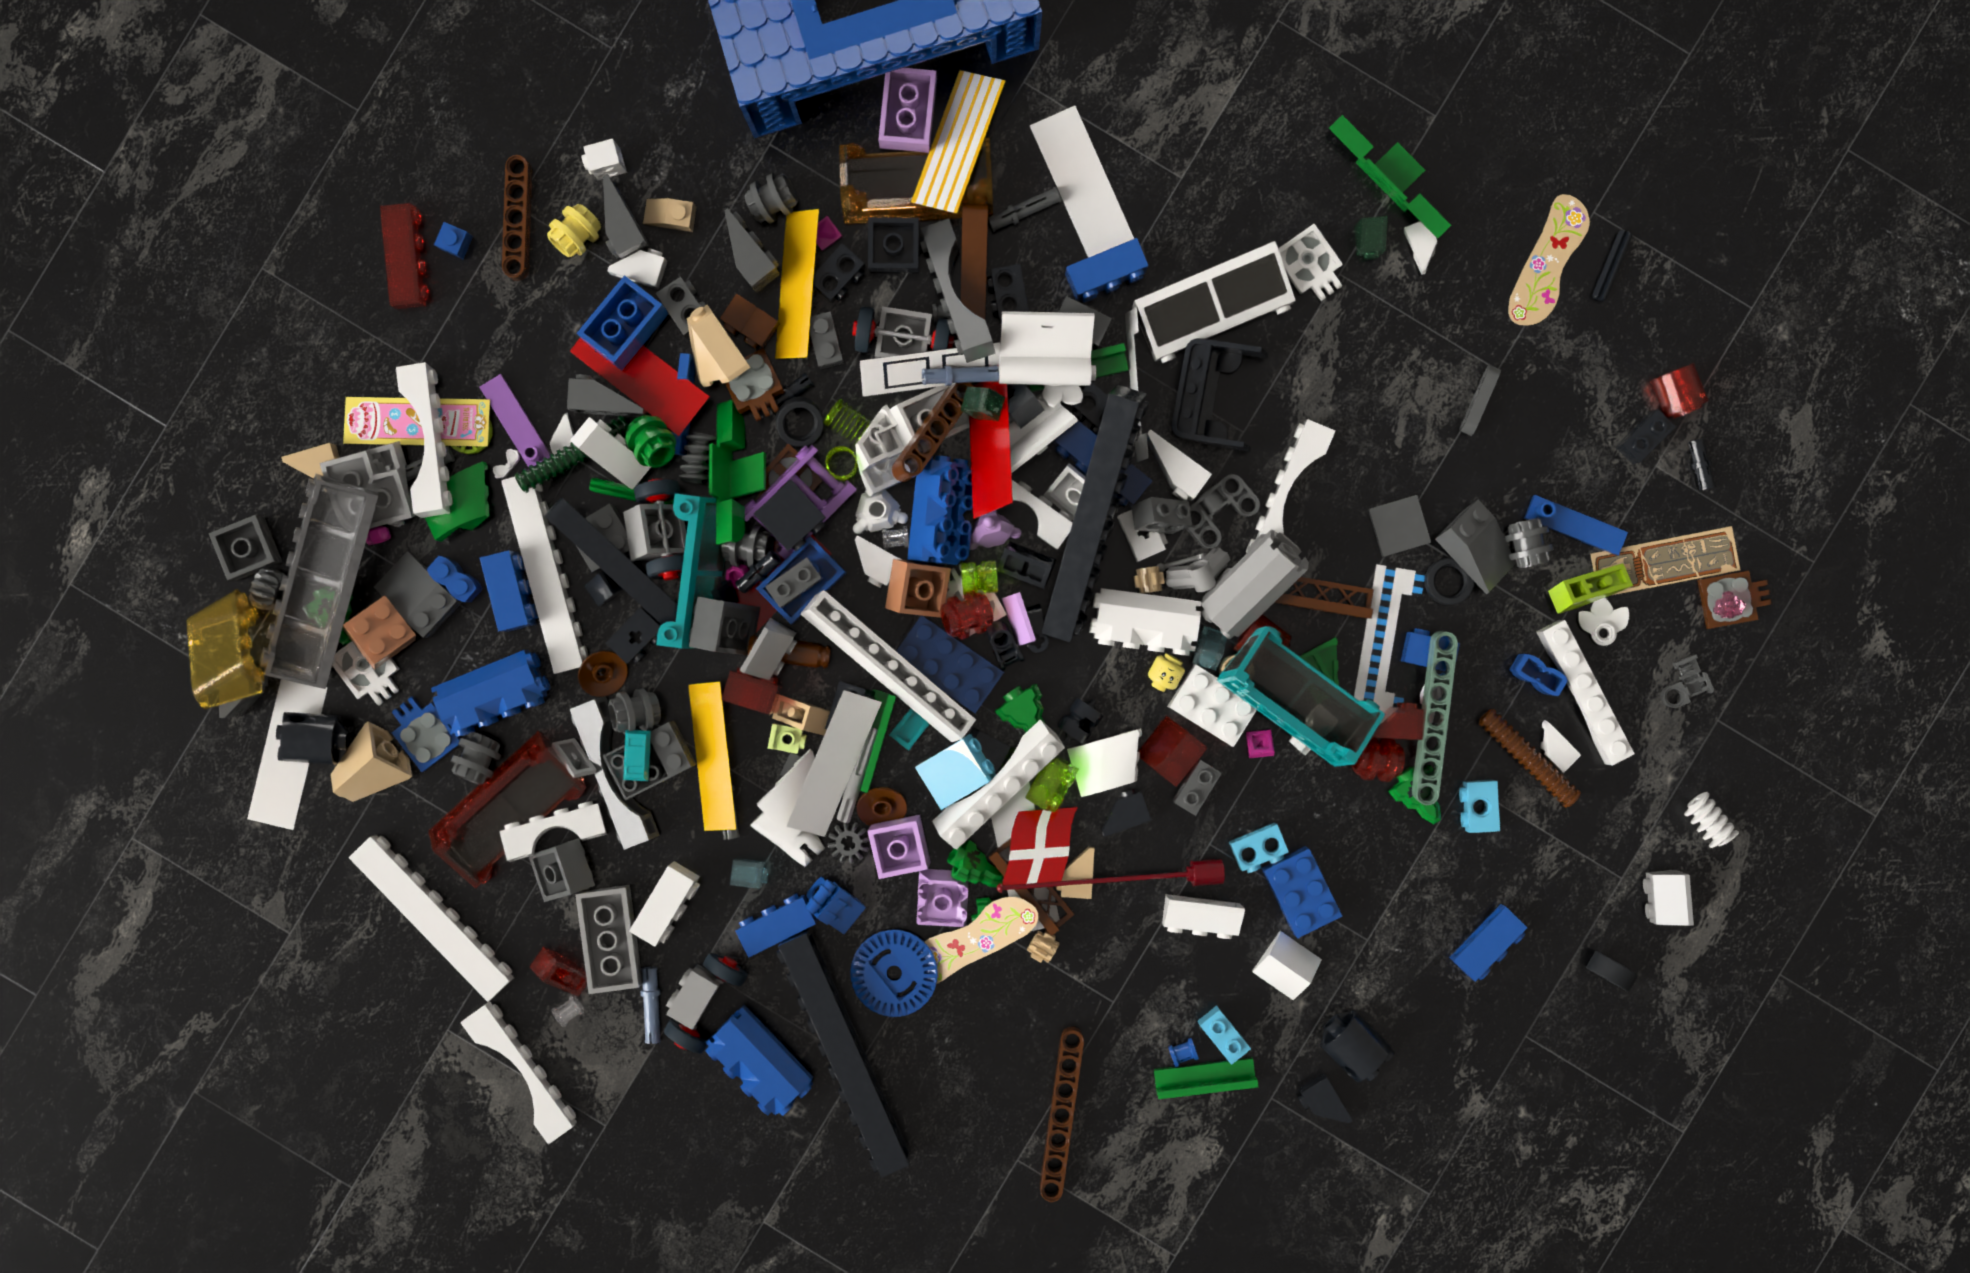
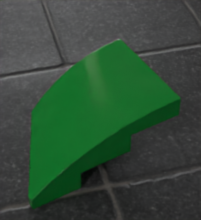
M486 462L472 465L449 477V481H446L447 490L450 491L452 496V505L449 506L450 513L425 517L436 541L442 542L458 528L473 530L489 517V504L487 502L489 494L488 486L485 485V470H488Z

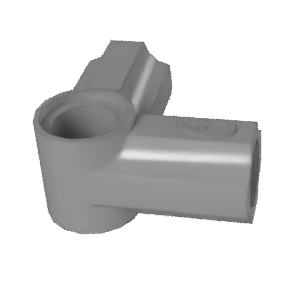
M1213 548L1202 560L1195 561L1188 566L1170 567L1166 571L1165 582L1173 590L1195 588L1196 592L1208 591L1216 586L1215 578L1227 567V563L1230 561L1229 555L1221 548Z

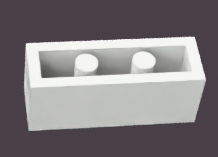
M589 417L570 441L633 490L651 466L647 467L639 464L634 456V452L627 447L625 438L620 434L614 437L609 433L612 428L601 419L595 422Z

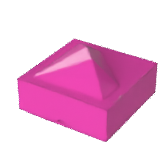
M828 216L818 222L816 244L823 252L842 238V235Z
M1271 730L1246 732L1249 758L1274 756Z

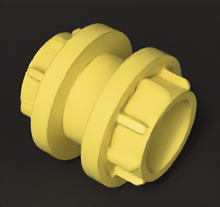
M577 204L573 208L566 206L562 211L565 219L562 222L554 219L549 224L551 230L547 233L550 242L565 256L582 255L586 251L583 243L586 240L595 242L599 238L597 232L601 229V224L583 205Z

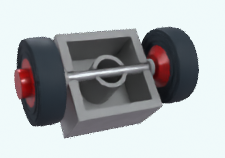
M864 306L860 309L858 321H854L852 335L855 336V351L868 352L871 341L875 336L877 337L875 359L928 352L930 342L933 351L953 349L954 336L951 335L947 322L948 319L939 318L936 330L933 332V335H930L933 320L932 314L882 306L879 327H876L874 321L875 309Z
M652 479L637 485L634 488L636 502L645 504H639L623 512L631 561H650L646 564L648 577L652 579L673 580L682 575L686 543L685 522L675 515L673 504H664L665 501L674 499L675 493H680L679 483L676 480Z
M709 953L703 963L705 968L698 964L694 969L689 967L679 982V985L682 986L681 990L676 989L667 1002L666 1006L670 1009L666 1015L675 1020L668 1022L664 1033L679 1048L701 1054L707 1047V1038L696 1030V1024L699 1022L720 984L728 982L736 986H742L748 976L746 971L738 966V963L732 958Z

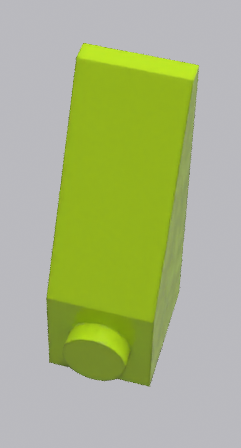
M1622 563L1564 580L1548 592L1557 613L1560 614L1631 588L1633 584Z

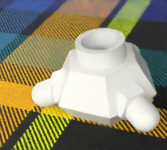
M866 490L865 493L861 494L855 514L857 522L853 526V531L856 534H861L864 530L875 532L892 528L897 522L901 524L906 523L908 515L900 512V505L886 490L870 497Z

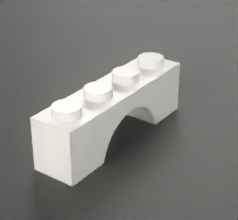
M1012 480L1013 501L1023 502L1033 509L1038 519L1037 536L1057 550L1070 533L1073 517L1063 510L1058 513L1052 509L1053 503L1042 495L1037 498L1030 492L1033 489L1024 482L1020 481L1017 484Z
M589 801L579 804V809L573 811L564 808L554 811V816L544 818V815L529 818L530 823L520 825L519 822L505 825V830L499 832L507 861L512 862L533 856L540 837L552 829L564 828L571 830L582 841L607 835L600 806L598 804L593 805V802Z

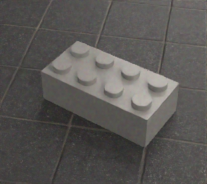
M630 885L578 892L575 895L589 994L639 988L643 983L637 936L629 932L635 922Z

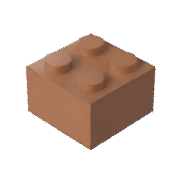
M893 559L885 608L898 613L943 618L951 568L932 563Z
M385 595L343 624V631L374 670L416 640V634Z

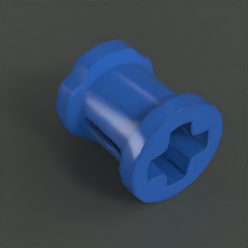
M1189 1038L1186 1043L1174 1047L1172 1045L1168 1046L1175 1067H1178L1179 1063L1190 1059H1199L1192 1038Z

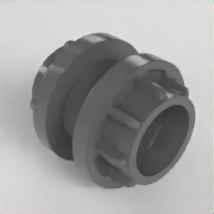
M775 173L767 175V184L763 186L758 181L750 184V190L745 193V201L756 221L760 223L767 221L771 224L777 220V212L782 211L785 215L793 213V207L796 206L799 200L793 184L784 174L777 176Z
M1534 518L1509 525V535L1504 536L1505 541H1513L1516 552L1509 554L1510 561L1516 560L1517 567L1519 568L1549 562V551L1554 550L1553 544L1545 546L1543 533L1549 532L1548 526H1542L1541 519Z
M745 524L744 536L740 541L722 544L723 558L726 561H730V564L735 567H739L744 561H747L748 567H750L753 563H758L769 551L774 550V538L771 533L766 531L763 526L757 525L749 532Z
M644 688L635 689L633 697H629L626 692H619L608 703V715L611 726L616 732H623L624 735L626 730L633 731L637 726L641 730L651 731L653 725H657L660 722L661 710L657 696L653 692H646Z
M475 732L468 733L466 739L461 738L458 745L464 747L461 756L453 755L451 762L454 763L452 772L456 776L481 785L484 784L486 778L491 779L494 774L488 767L492 760H500L502 756L498 753L500 744Z

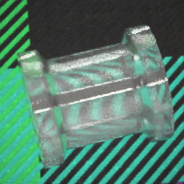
M907 526L896 530L882 528L884 550L899 546L909 548Z
M572 995L560 1007L552 1008V1013L562 1027H566L571 1019L579 1014L582 1015L585 1013V1010L580 1001Z

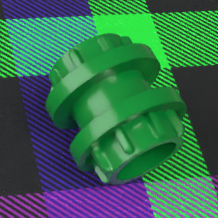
M642 415L635 418L628 425L625 443L634 452V456L639 464L658 468L664 466L673 458L676 451V438L671 431L667 430V426L661 418Z

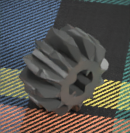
M261 568L255 574V579L252 581V586L249 589L251 605L261 610H274L276 599L281 600L283 591L279 590L282 577L285 574L273 568Z
M857 822L853 824L852 829H849V823H844L843 831L839 825H836L834 828L839 835L835 833L829 834V838L836 840V842L828 843V848H837L831 855L835 857L841 853V863L844 862L846 856H849V862L853 864L854 854L858 859L862 860L863 854L859 850L869 851L868 846L862 845V843L870 841L869 837L861 838V835L866 832V828H862L857 832ZM848 836L853 837L852 842L856 844L855 847L851 845L850 849L846 848V843L842 841L844 837L845 839Z

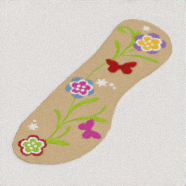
M1562 194L1555 198L1543 232L1510 296L1508 314L1510 319L1518 325H1534L1544 320L1552 312L1559 297L1560 277L1563 267L1588 232L1590 225L1588 211L1577 198L1571 195Z
M1018 897L1001 898L986 906L976 920L968 926L952 932L942 933L926 940L925 943L929 946L936 959L938 969L937 983L945 980L962 967L994 953L1027 935L1038 923L1039 917L1036 908L1026 900Z

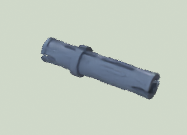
M997 365L963 368L944 366V368L939 369L923 368L921 374L922 379H924L922 380L923 385L945 384V386H951L952 383L998 382L999 372H996L998 371Z
M651 966L641 968L643 990L640 993L644 1003L645 1043L650 1044V1041H652V1044L661 1042L658 1000L661 990L658 989V969L655 966L652 968Z

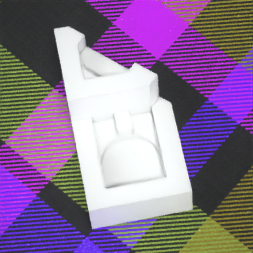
M1421 222L1404 227V234L1414 252L1413 258L1421 274H1425L1428 264L1435 254L1437 239Z
M568 413L563 415L550 441V447L554 455L557 454V450L560 449L562 451L564 446L569 447L570 440L574 436V430Z
M1544 720L1542 722L1544 737L1540 743V748L1545 751L1547 758L1558 770L1564 773L1581 754L1549 722Z

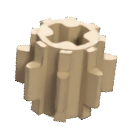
M1159 566L1136 569L1137 576H1133L1135 588H1139L1141 594L1162 591L1161 584H1165L1163 572H1159Z
M1038 930L1027 948V951L1032 953L1031 958L1040 963L1043 960L1049 963L1059 946V942L1055 941L1056 936H1051L1046 930L1044 933Z

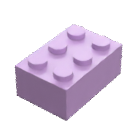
M901 68L885 73L878 139L880 148L930 152L937 84L936 71Z

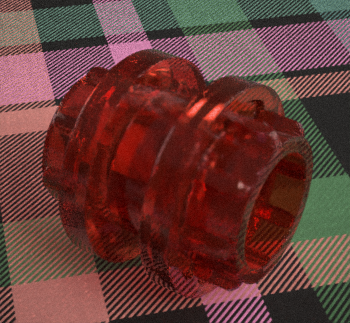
M973 590L965 592L963 601H960L957 596L947 598V603L942 604L940 608L941 620L947 634L952 637L958 636L961 640L969 637L970 629H974L978 634L986 632L987 627L991 626L994 620L992 607L987 596L980 592L976 593Z
M1371 737L1357 762L1352 765V769L1363 780H1373L1377 774L1380 781L1390 782L1396 776H1400L1405 763L1404 749L1400 744H1396L1394 739L1384 738L1379 744L1376 737ZM1361 740L1360 742H1357L1354 745L1353 751L1355 753L1358 751L1359 747L1361 746L1364 740Z

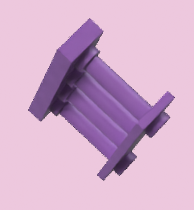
M813 445L809 448L804 446L796 454L798 459L756 501L751 499L744 506L745 521L747 522L753 516L770 532L754 513L790 480L799 487L826 517L823 522L857 489L848 480L844 483L842 481L838 482L813 457L818 450ZM805 463L832 489L831 492L833 494L826 501L824 499L821 500L795 474ZM810 532L804 539L806 540L813 533ZM780 542L778 543L779 548L777 552L786 560L794 552V549L788 552Z

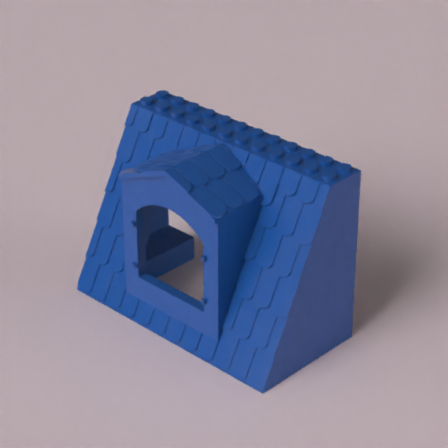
M708 0L736 97L754 138L802 124L795 102L984 42L991 64L1038 50L1040 44L1042 10L1038 0H898L825 24L821 22L815 0Z

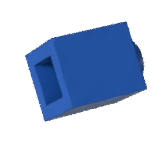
M443 222L434 245L440 250L464 259L473 236L462 229Z

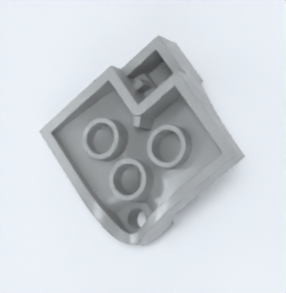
M400 441L320 463L323 476L377 492L378 499L370 528L415 516L406 478L405 466L407 464ZM327 487L340 523L346 529L353 531L354 515H357L362 496Z

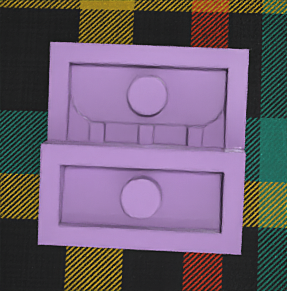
M1021 593L1002 598L1017 645L1035 641L1036 639Z

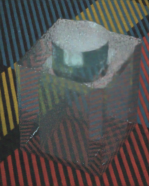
M1204 626L1196 645L1192 663L1215 671L1217 670L1227 640L1221 631Z
M735 858L733 860L730 885L760 889L762 883H767L769 869L765 868V862Z

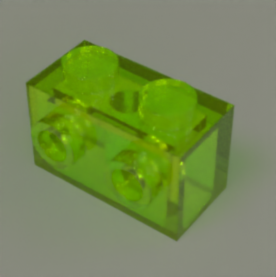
M1056 756L1038 773L1025 798L1046 811L1055 812L1062 804L1068 788L1075 781L1079 768Z

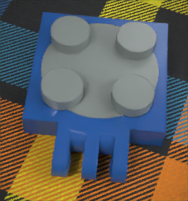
M411 696L408 701L412 705V709L403 702L400 707L404 711V715L397 708L392 711L401 724L392 734L419 770L424 772L459 746L458 743L461 738L448 732L452 727L450 724L444 725L434 702L422 708L417 700Z

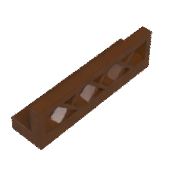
M1300 577L1296 582H1302V585L1298 587L1294 583L1295 589L1292 592L1282 594L1274 602L1372 619L1373 609H1371L1374 589ZM1307 584H1314L1319 594L1314 598H1307L1300 589ZM1319 585H1320V586H1326V587H1328V588H1326L1325 590L1322 591V589L1319 587ZM1332 588L1339 589L1344 596L1337 603L1330 602L1325 595ZM1344 590H1349L1352 592L1347 595ZM1298 592L1300 596H1295L1293 594ZM1357 592L1367 593L1365 607L1355 606L1349 597ZM1322 596L1324 600H1318V598ZM1345 600H1347V602L1349 603V605H1348V604H1342V602H1344Z
M1011 838L989 854V859L1003 876H1005L1009 861H1006L1001 852L1010 846ZM1046 887L1049 890L1048 901L1038 900L1034 896L1035 888H1032L1031 891L1029 888L1015 889L1021 899L1026 900L1036 908L1038 920L1051 936L1059 931L1061 925L1075 915L1053 887ZM1053 895L1058 902L1051 901V896ZM1042 904H1048V905H1047V911H1046V909L1042 906ZM1050 905L1062 906L1067 914L1055 922L1049 914Z

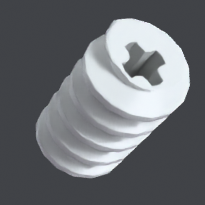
M1704 792L1688 803V810L1684 815L1694 814L1691 824L1701 823L1697 831H1707L1703 839H1713L1709 844L1710 848L1722 846L1734 839L1739 832L1737 830L1733 831L1734 825L1730 822L1726 823L1728 817L1720 815L1722 812L1721 808L1714 807L1715 801L1708 799L1709 793Z

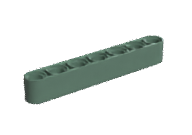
M1443 630L1435 632L1430 639L1412 783L1413 797L1424 805L1434 804L1438 800L1440 793L1458 648L1456 636ZM1443 636H1447L1449 639V645L1445 649L1439 647V640ZM1444 661L1446 670L1442 674H1437L1435 669L1437 663ZM1441 686L1443 689L1442 696L1439 699H1434L1432 696L1434 688ZM1438 711L1440 714L1439 721L1431 724L1429 721L1431 713ZM1435 736L1437 739L1436 746L1428 749L1426 746L1428 738ZM1432 761L1434 764L1433 771L1425 774L1423 766L1425 763ZM1429 786L1431 789L1430 795L1422 799L1420 797L1421 789Z

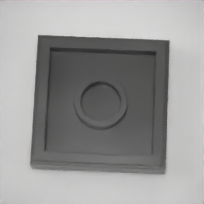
M1417 495L1368 509L1382 557L1431 543Z

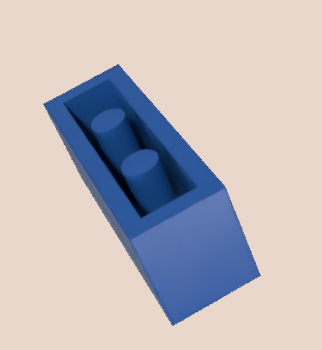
M794 894L783 900L784 905L778 908L772 905L761 911L762 916L756 919L750 916L739 922L740 927L735 932L748 958L817 923L815 915L805 908L808 903L805 895L798 897L797 894Z
M1500 904L1449 958L1473 981L1482 980L1490 972L1489 967L1495 961L1499 962L1507 955V948L1512 943L1517 944L1525 936L1524 931L1527 927L1506 906Z

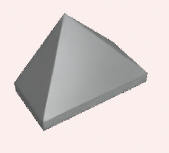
M575 738L552 743V748L573 778L596 773L597 769Z

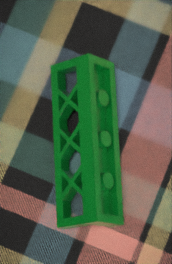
M1124 343L1091 351V365H1096V378L1129 370ZM1029 384L1032 393L1043 391L1045 388L1044 385Z
M876 689L872 690L875 691V700L882 703L872 724V727L876 728L878 732L860 790L868 793L897 697L896 695Z
M1252 1057L1238 1059L1232 1065L1228 1060L1154 1069L1158 1099L1258 1087Z

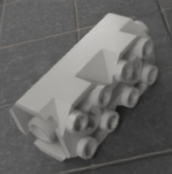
M1271 529L1267 534H1261L1248 547L1247 554L1233 568H1227L1216 579V586L1203 596L1201 606L1204 610L1201 612L1202 616L1208 622L1215 623L1226 638L1239 637L1308 570V560L1306 557L1303 560L1300 559L1299 554L1301 550L1283 533H1277Z

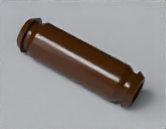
M756 634L750 636L748 655L758 639ZM795 640L797 643L790 655L785 652L781 659L785 664L812 668L823 666V669L829 667L831 647L829 645L824 647L820 643Z

